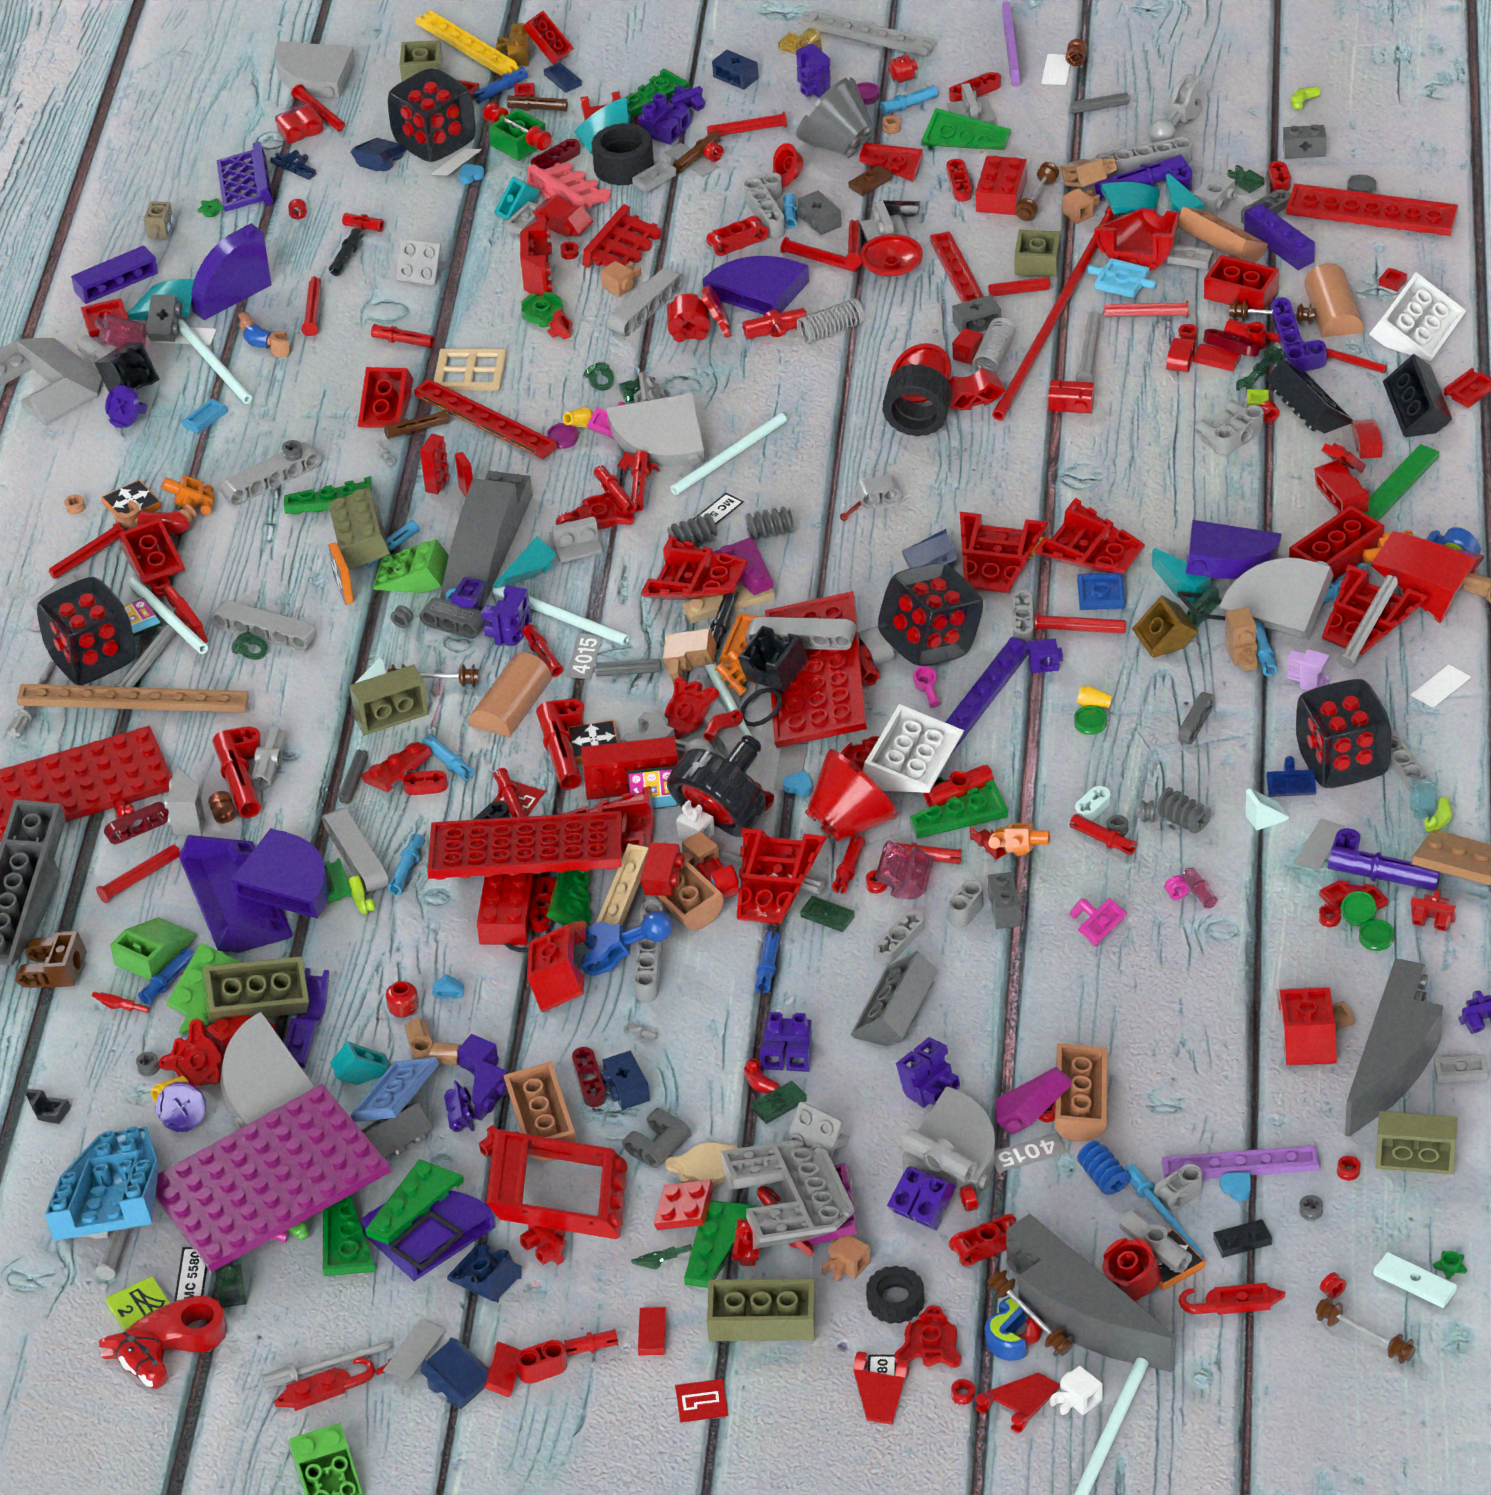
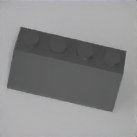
M918 951L887 966L850 1035L853 1038L886 1047L895 1042L900 1043L908 1034L907 1029L917 1017L916 1012L918 1008L925 1002V994L934 984L933 979L938 970Z
M419 1102L406 1105L396 1118L377 1120L361 1131L379 1153L386 1157L391 1153L393 1156L402 1153L407 1149L405 1145L411 1141L414 1144L422 1141L427 1137L426 1132L433 1128Z

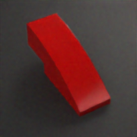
M1351 420L1356 451L1359 452L1360 459L1382 458L1383 443L1375 420Z

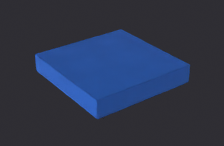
M1077 574L1079 610L1125 608L1123 574Z

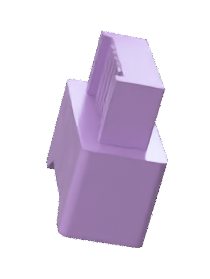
M1308 649L1305 654L1291 650L1287 657L1288 679L1300 682V689L1307 691L1329 684L1330 678L1326 675V662L1330 660V655Z

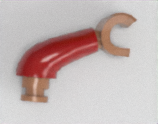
M132 500L127 503L130 513L117 512L114 514L115 522L124 531L161 518L168 534L172 535L186 532L190 528L191 518L194 519L197 516L196 511L188 504L179 511L174 510L167 513L140 512L138 505Z

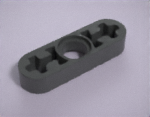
M1276 190L1244 207L1241 210V222L1244 224L1245 211L1260 203L1265 207H1270L1268 209L1275 214L1286 209L1291 194L1286 190Z
M1200 693L1180 727L1179 742L1190 745L1193 743L1212 711L1215 700L1213 694Z

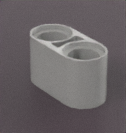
M891 475L865 479L857 483L855 487L858 498L864 508H875L893 504L901 498V491L895 478Z
M877 626L858 632L859 643L867 646L874 665L894 659L892 646L884 639Z
M965 881L950 898L949 921L951 925L955 927L967 926L982 909L983 885L979 881Z

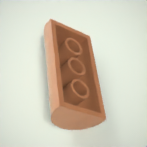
M1185 206L1181 210L1179 216L1181 230L1233 258L1255 263L1261 258L1268 246V243L1206 210Z
M1332 263L1321 264L1310 270L1305 278L1304 287L1312 308H1316L1315 319L1321 337L1364 333V326L1345 271L1339 265Z
M525 652L515 654L469 716V726L511 737L552 680L548 666L533 654Z
M685 859L684 867L680 868L679 886L675 887L673 896L654 897L688 929L698 930L709 925L717 917L723 905V895Z
M1057 1043L1056 1067L1072 1079V1085L1055 1101V1128L1061 1136L1069 1140H1093L1104 1132L1107 1122V1048Z
M552 1061L503 1075L521 1133L576 1142L575 1131ZM530 1155L532 1158L539 1161L556 1160L552 1158Z

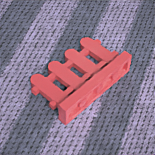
M555 163L553 167L547 169H540L536 165L528 166L527 183L539 189V193L546 198L559 194L569 204L575 206L582 205L588 209L592 208L594 204L606 203L611 198V191L609 189L603 188L598 190V182L596 180L585 181L586 174L582 171L573 172V165L571 163Z

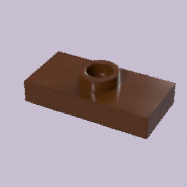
M877 165L849 181L848 186L863 196L890 181L892 173Z

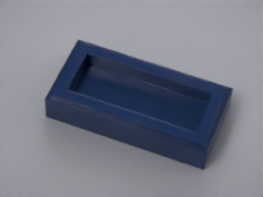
M560 62L543 69L544 76L565 93L582 86L581 79Z

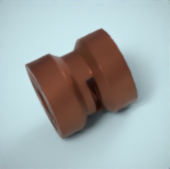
M1073 39L1068 43L1065 59L1069 65L1080 66L1084 63L1087 44L1081 39Z
M217 791L209 797L208 804L216 822L225 824L236 817L237 812L228 792Z

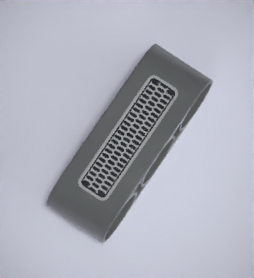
M432 598L419 614V618L424 625L469 639L475 638L487 622V620L482 619V611L475 608H461L457 604H452L450 601L440 598Z

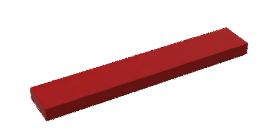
M950 231L930 235V242L961 303L983 297Z

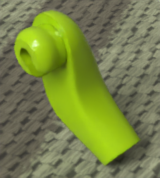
M1318 86L1299 88L1290 99L1292 108L1302 109V103L1305 100L1320 96V88Z
M1440 797L1437 800L1436 813L1431 818H1425L1424 829L1428 833H1431L1433 829L1440 831L1451 821L1452 811L1447 797Z
M354 876L348 878L353 901L359 912L366 915L369 911H374L376 909L375 902L372 898L367 899L361 877Z

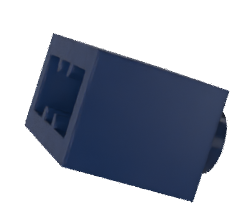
M725 50L712 60L713 77L745 90L759 79L758 62L730 50Z
M631 1050L602 1059L604 1070H601L600 1074L603 1083L610 1086L611 1098L613 1102H618L621 1110L650 1101L648 1082Z

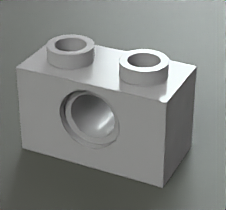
M1213 172L1193 194L1204 203V210L1216 216L1235 198L1237 192L1235 189V179Z

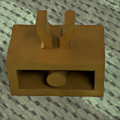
M524 23L512 24L509 39L497 37L496 50L499 52L508 51V57L513 59L517 66H529L534 44L532 38L523 29Z

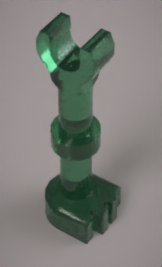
M1273 345L1268 346L1263 353V360L1254 365L1253 371L1249 376L1236 382V390L1239 391L1241 388L1246 387L1247 394V389H1253L1254 382L1259 376L1265 374L1266 368L1270 363L1277 365L1281 359H1284L1282 349Z

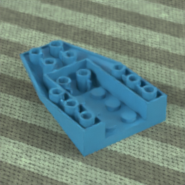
M134 1126L124 1131H106L98 1135L62 1173L45 1212L53 1241L152 1224L159 1162L147 1127L138 1128Z

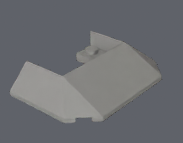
M23 338L15 340L0 349V386L32 369L51 383L21 400L22 407L46 426L99 396V386L103 381L100 373L55 338Z
M790 1140L721 1151L727 1191L777 1183L786 1202L746 1209V1218L753 1231V1249L803 1242L834 1232L854 1213L853 1204L825 1149L817 1147L815 1150L804 1147L803 1142Z

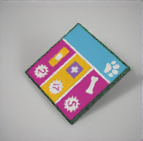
M145 598L124 606L131 622L134 637L163 626Z
M674 766L627 771L629 792H631V795L642 792V788L650 786L654 809L678 806L667 789V778Z

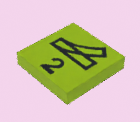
M152 1276L105 1298L108 1308L124 1331L145 1315L170 1304Z

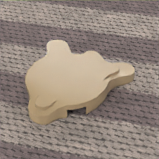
M702 1143L691 1148L681 1156L667 1158L665 1166L668 1171L679 1174L680 1183L711 1179L715 1187L725 1182L721 1151L737 1149L738 1147L732 1144Z

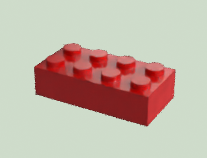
M541 11L523 26V29L553 65L574 49L544 11Z
M431 434L420 449L425 492L438 495L450 479L445 448L446 443L444 436Z

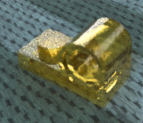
M813 28L806 29L800 36L788 33L778 42V49L796 55V50L813 43L822 51L821 37Z

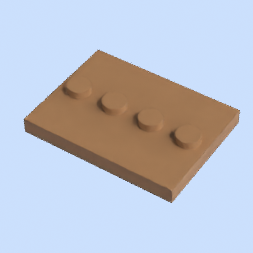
M1433 829L1412 857V865L1491 885V844Z

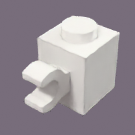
M688 800L682 806L683 813L676 820L678 837L686 840L688 837L701 831L710 839L715 834L713 816L702 812V807L699 804L693 808L691 801Z
M1079 1365L1072 1372L1069 1371L1060 1380L1061 1392L1054 1393L1051 1396L1050 1405L1053 1407L1057 1403H1063L1060 1406V1413L1062 1415L1067 1414L1072 1407L1082 1415H1085L1103 1401L1102 1383Z

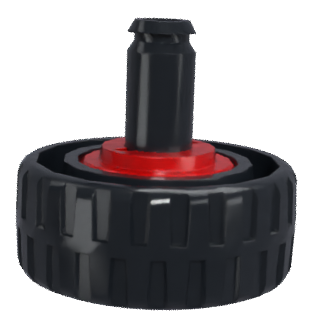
M750 735L743 736L741 738L742 741L736 744L727 758L704 749L688 750L677 762L667 778V789L681 808L688 800L691 801L693 808L698 804L701 805L702 812L713 816L714 826L735 837H742V828L751 829L766 807L763 792L755 781L745 773L757 757V752L761 751L760 742Z

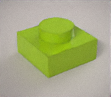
M1247 389V407L1252 405L1260 406L1263 402L1269 401V390Z

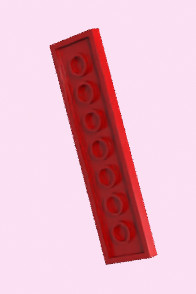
M1294 183L1286 206V214L1297 217L1303 216L1358 225L1394 228L1440 236H1451L1458 213L1457 204Z

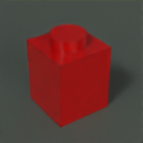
M964 328L952 342L953 359L972 365L983 340V334Z

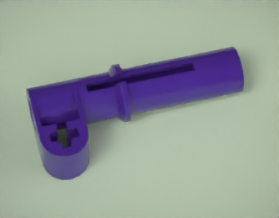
M1177 155L1149 165L1143 163L1139 168L1095 182L1094 187L1096 195H1100V201H1104L1106 199L1101 191V184L1136 182L1153 186L1154 184L1166 181V174H1170L1191 191L1193 172L1183 156Z
M1344 828L1337 832L1329 856L1328 869L1370 877L1374 882L1376 879L1432 891L1437 889L1441 872L1412 865L1411 861L1382 856V852L1373 854L1359 851L1360 834L1358 831Z

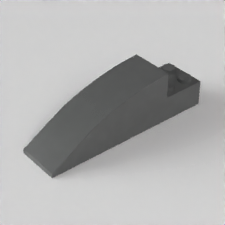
M488 471L484 480L473 478L455 530L440 599L446 600V592L449 589L457 588L464 577L485 581V588L478 609L483 610L492 590V585L496 581L532 499L530 476Z
M14 800L0 844V965L13 966L27 947L28 941L34 937L54 894L60 877L54 858L66 822L61 805L58 803Z
M1398 958L1394 960L1347 1099L1345 1136L1353 1135L1377 1118L1379 1111H1386L1391 1108L1420 1077L1436 1051L1441 1040L1443 1005L1426 1002L1427 992H1423L1428 981V975L1424 974L1425 964Z
M1030 1213L1006 1229V1262L1013 1272L1020 1274L1018 1276V1297L1024 1301L1025 1305L1037 1317L1041 1318L1042 1322L1051 1331L1057 1328H1065L1063 1335L1066 1338L1073 1336L1071 1342L1109 1358L1135 1363L1136 1359L1141 1357L1148 1361V1367L1168 1372L1174 1370L1175 1335Z

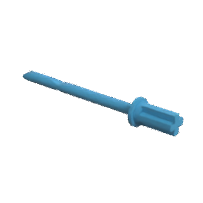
M1135 1164L1125 1166V1172H1128L1130 1175L1129 1183L1137 1191V1196L1139 1198L1147 1197L1170 1226L1204 1259L1203 1253L1197 1244L1185 1234L1181 1225L1153 1193L1155 1184L1152 1181H1148Z

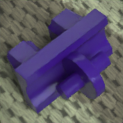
M680 85L676 86L674 94L671 95L670 99L673 109L679 110L681 107L689 108L690 106L696 111L704 109L703 89L701 86L691 90L689 88L684 89Z
M1480 990L1473 992V999L1466 1001L1467 1007L1462 1009V1016L1458 1018L1461 1025L1466 1024L1471 1034L1484 1030L1483 1019L1489 1018L1491 1021V995L1483 996Z

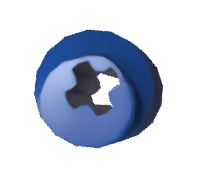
M1093 1140L1079 1151L1077 1161L1083 1166V1169L1102 1193L1106 1195L1114 1194L1128 1185L1130 1175L1128 1172H1125L1122 1165H1119V1161L1114 1158V1155L1106 1145H1100L1098 1141Z

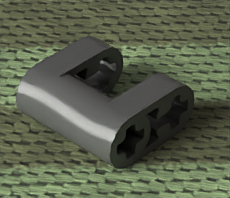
M656 1108L646 1119L650 1128L660 1134L652 1141L644 1135L632 1131L622 1140L623 1147L630 1155L653 1168H658L692 1134L685 1122L660 1108Z

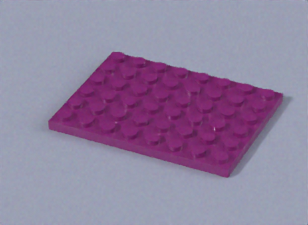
M320 1084L158 1173L155 1199L209 1271L213 1272L392 1171L389 1163L323 1084Z

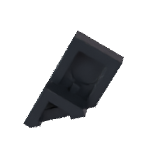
M26 1089L24 1091L38 1120L60 1124L71 1107L68 1099L48 1098L43 1090Z

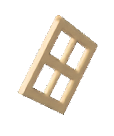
M440 349L434 382L451 390L498 391L501 386L507 350ZM448 357H468L466 367L446 366ZM477 357H497L495 367H475ZM445 372H465L463 382H443ZM474 372L494 373L492 382H472Z

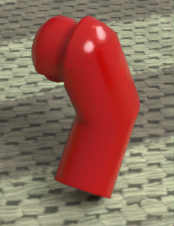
M1031 1317L1027 1318L1025 1322L1027 1324L1025 1333L1018 1335V1337L1026 1342V1346L1038 1342L1043 1330Z

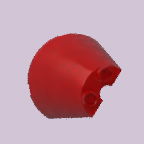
M1138 209L1096 227L1094 233L1097 245L1102 254L1105 253L1109 259L1113 258L1150 267V271L1154 270L1167 259L1172 250L1181 212L1167 210L1165 215L1161 216L1157 214L1156 209Z

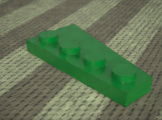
M663 68L660 70L659 76L651 77L647 85L638 87V92L630 93L625 97L629 100L627 111L630 114V118L642 113V107L645 104H652L653 96L656 93L666 95V99L669 100L671 95L674 94L676 86L680 85L684 89H690V83Z
M935 108L921 144L923 146L1004 150L1011 135V129Z
M371 476L365 477L364 482L355 484L353 480L344 482L345 486L337 488L332 487V485L324 486L319 492H314L310 489L284 495L285 514H300L311 511L322 512L323 510H330L328 503L333 502L337 498L353 494L359 489L369 487L372 493Z
M992 779L986 782V786L980 789L974 787L968 790V794L960 798L954 796L947 799V803L942 806L934 805L911 815L910 824L918 839L1007 818L1008 810Z
M568 870L563 873L558 872L546 917L564 926L583 920L586 922V927L591 926L592 912L589 910L588 904L591 898L587 890L589 871Z
M419 1159L365 1229L366 1236L389 1245L412 1226L414 1219L429 1212L431 1205L438 1200L442 1201L449 1195L448 1191L454 1186L458 1188L464 1183L463 1175Z
M350 1195L323 1210L324 1276L376 1272Z
M710 1201L705 1224L698 1226L684 1276L685 1285L708 1288L709 1280L717 1278L725 1265V1259L728 1254L733 1252L737 1219L747 1220L746 1209L755 1208V1205Z

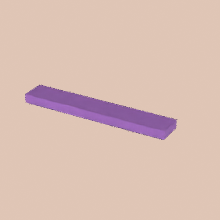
M1003 2L1002 19L1011 85L1020 86L1019 64L1010 2Z
M1316 1145L1162 1157L1164 1178L1186 1164H1196L1202 1170V1179L1221 1178L1226 1173L1250 1172V1176L1319 1171Z

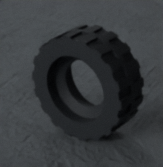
M887 1266L877 1270L874 1275L870 1276L869 1282L866 1284L867 1307L871 1314L882 1322L900 1324L912 1320L913 1317H917L919 1312L922 1311L923 1303L925 1302L922 1278L914 1270L904 1266ZM892 1287H900L908 1291L907 1299L900 1302L886 1301L883 1299L882 1294L884 1290Z

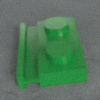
M337 858V861L330 863V861L324 862L330 886L327 904L342 900L341 897L346 895L352 897L340 858Z

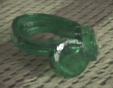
M604 362L592 364L584 371L583 375L588 378L590 385L597 390H608L614 384V374L609 365ZM595 371L601 372L602 376L607 377L608 382L603 385L597 383Z
M244 632L233 641L231 650L234 654L239 652L248 659L259 660L266 656L268 645L259 636L253 635L251 632ZM247 642L250 645H257L261 651L259 653H252L248 650V646L243 643Z

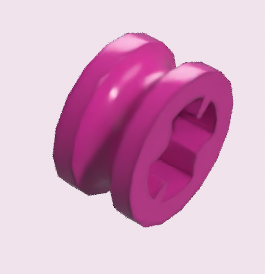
M1176 875L1166 881L1165 890L1171 899L1178 900L1186 896L1189 886L1182 876Z

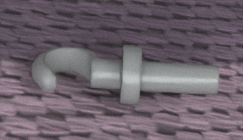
M376 441L374 445L379 450V456L386 460H393V462H387L388 466L395 465L397 462L396 457L389 455L390 451L387 448H383Z
M628 1024L624 1027V1033H627L628 1029H633V1033L640 1039L644 1037L657 1039L658 1037L657 1033L646 1031L644 1026L638 1027L636 1024Z

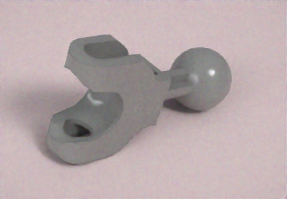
M1185 74L1176 84L1173 96L1168 103V116L1165 119L1156 120L1150 127L1149 134L1154 142L1174 139V126L1178 121L1186 123L1189 119L1194 120L1202 111V101L1196 98L1201 87L1199 76ZM1194 82L1189 88L1186 87V84Z
M644 712L638 718L639 728L642 733H627L620 742L675 736L674 728L667 726L665 719L661 715ZM694 738L689 742L675 739L677 753L684 755L691 749H704L714 753L712 744L704 738Z

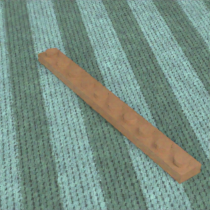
M21 684L17 703L18 706L246 713L249 696L248 691Z

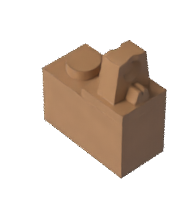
M1114 158L1080 159L1060 166L1065 186L1083 187L1107 179L1106 175L1117 170Z
M1248 607L1225 612V647L1234 666L1240 665L1244 671L1255 670L1258 665L1256 657V623Z
M709 628L666 635L663 661L673 683L677 677L683 678L685 671H692V667L714 664L717 643Z

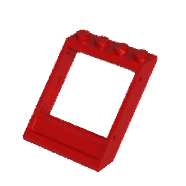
M497 1130L494 1133L486 1204L503 1221L618 1239L621 1237V1226L623 1225L622 1214L625 1205L624 1190L626 1189L627 1163L612 1148ZM528 1155L602 1167L597 1216L522 1204Z

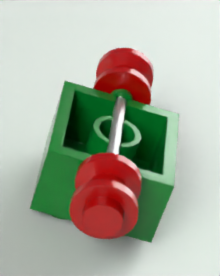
M495 102L489 103L484 108V119L493 123L489 126L491 146L520 161L537 149L543 151L550 146L552 137L546 131V124L518 108L509 113L506 108L499 107Z

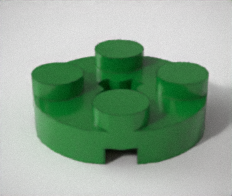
M543 292V296H537L536 293L531 294L521 304L522 318L532 324H538L542 328L549 326L548 323L553 320L554 312L560 309L563 311L560 297L549 292Z

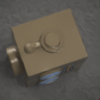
M150 201L144 217L147 238H168L174 222L170 202Z

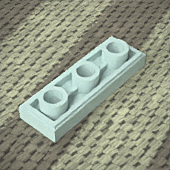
M1389 1252L1384 1255L1374 1268L1375 1276L1442 1308L1446 1306L1457 1291L1456 1284Z

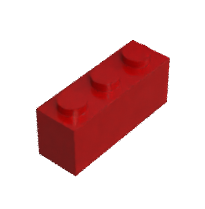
M1339 460L1314 468L1316 487L1339 513L1350 505L1362 512L1369 511V493L1366 488L1363 489L1358 479L1350 474L1348 467H1344Z

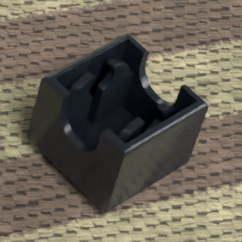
M127 342L94 362L108 392L114 390L117 385L130 386L136 391L141 387L152 385L160 380L142 342Z
M761 626L738 657L746 680L785 692L808 660L800 636L788 633L789 642H785L774 634L772 628Z

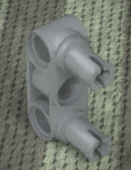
M1229 400L1225 405V412L1233 415L1219 427L1211 426L1204 420H1200L1196 424L1195 431L1209 440L1217 454H1231L1263 431L1264 411L1261 407L1256 405L1244 407L1234 400Z

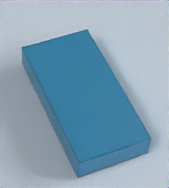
M211 398L182 420L183 427L199 434L228 412L227 406Z

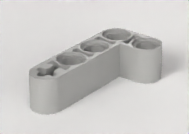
M772 172L745 180V202L754 216L760 218L761 224L768 228L769 238L778 239L783 237L785 234L784 215L774 201L782 196L781 175Z

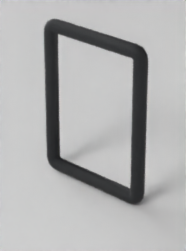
M1182 591L1177 593L1178 597L1196 617L1225 621V616L1199 613L1185 598L1186 596L1212 599L1220 605L1221 600L1216 595Z
M429 1211L390 1245L389 1249L416 1268L423 1270L456 1242L463 1233L459 1228L434 1212ZM432 1217L457 1234L421 1265L395 1247L425 1220Z

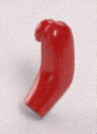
M733 710L713 716L703 737L708 741H713L721 730L739 726L743 721L742 712Z
M121 799L115 802L116 819L134 812L133 805H127L126 800Z
M749 1059L744 1067V1074L750 1086L758 1092L777 1096L780 1091V1084L767 1078L762 1073L760 1062L757 1059Z

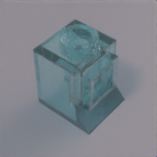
M1410 781L1412 789L1410 810H1413L1414 817L1417 819L1432 817L1435 813L1437 783Z

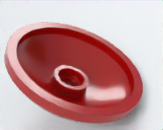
M888 234L875 237L865 243L860 251V256L862 258V265L870 272L880 276L895 277L914 270L922 261L923 250L920 244L910 237Z
M922 343L904 351L895 361L891 370L892 376L893 372L902 366L922 364L940 371L949 381L952 366L948 354L941 347L931 343ZM916 394L901 396L905 401L911 403L928 401L927 398Z

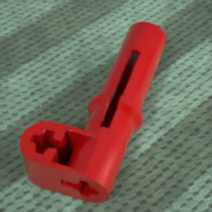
M572 698L544 702L536 710L544 735L543 745L549 751L560 787L564 790L575 789L581 784L582 777L571 747L572 738L568 732V727L583 725L584 704L582 701Z
M247 726L218 732L213 737L212 742L221 764V775L227 780L239 815L243 818L254 817L261 811V805L249 776V765L246 760L255 758L256 749L260 747V731L255 727Z

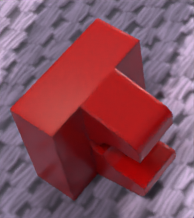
M561 309L554 312L553 320L548 323L551 328L547 332L552 338L561 336L563 339L570 337L573 323Z

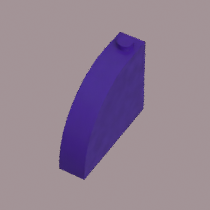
M252 223L244 226L221 240L205 257L197 271L191 292L192 311L201 319L206 320L272 285L264 233Z
M776 256L744 257L722 264L703 278V288L710 285L717 292L721 302L762 315H765L770 310H777L782 313L809 283V267L806 264Z
M1192 520L1188 542L1186 574L1223 579L1239 578L1256 565L1277 559L1282 534Z
M272 828L269 829L231 879L237 897L316 919L324 910L330 891L325 865L318 850L307 840L299 836Z
M448 1191L449 1195L442 1201L438 1200L431 1205L430 1211L459 1228L463 1234L423 1270L416 1268L389 1249L393 1242L388 1245L366 1236L365 1229L384 1204L368 1212L361 1218L364 1236L409 1278L416 1281L494 1229V1212L484 1202L473 1196L458 1191ZM418 1216L416 1219H414L412 1221V1225L415 1222H417L422 1216ZM429 1217L395 1248L422 1265L457 1233Z

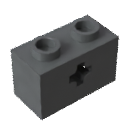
M1324 125L1283 127L1284 158L1326 157Z
M819 190L798 198L797 214L800 219L809 224L811 229L823 235L841 227V210Z
M151 294L145 333L150 341L175 342L176 335L179 334L180 330L178 318L182 315V303H180L175 295Z
M992 295L952 306L953 324L960 333L964 328L981 332L988 329L992 320L1001 318V308Z
M1012 872L988 875V896L996 929L1019 927L1020 904Z

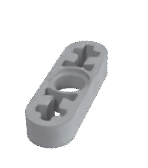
M1017 590L1012 594L1013 637L1026 642L1030 641L1034 636L1032 594L1027 590ZM1020 600H1024V605H1020ZM1019 614H1027L1028 616H1027V617H1018L1017 615H1019Z
M906 912L875 943L873 949L876 962L880 964L893 962L924 930V917L920 912ZM895 935L905 936L902 940L893 939Z

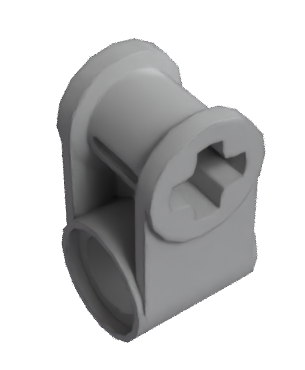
M1196 1164L1183 1165L1168 1177L1160 1180L1154 1188V1194L1157 1198H1162L1166 1201L1169 1209L1172 1211L1179 1210L1202 1193L1201 1168Z

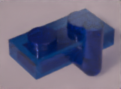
M1292 756L1285 758L1284 771L1266 773L1268 797L1316 795L1315 769L1295 770L1294 758Z

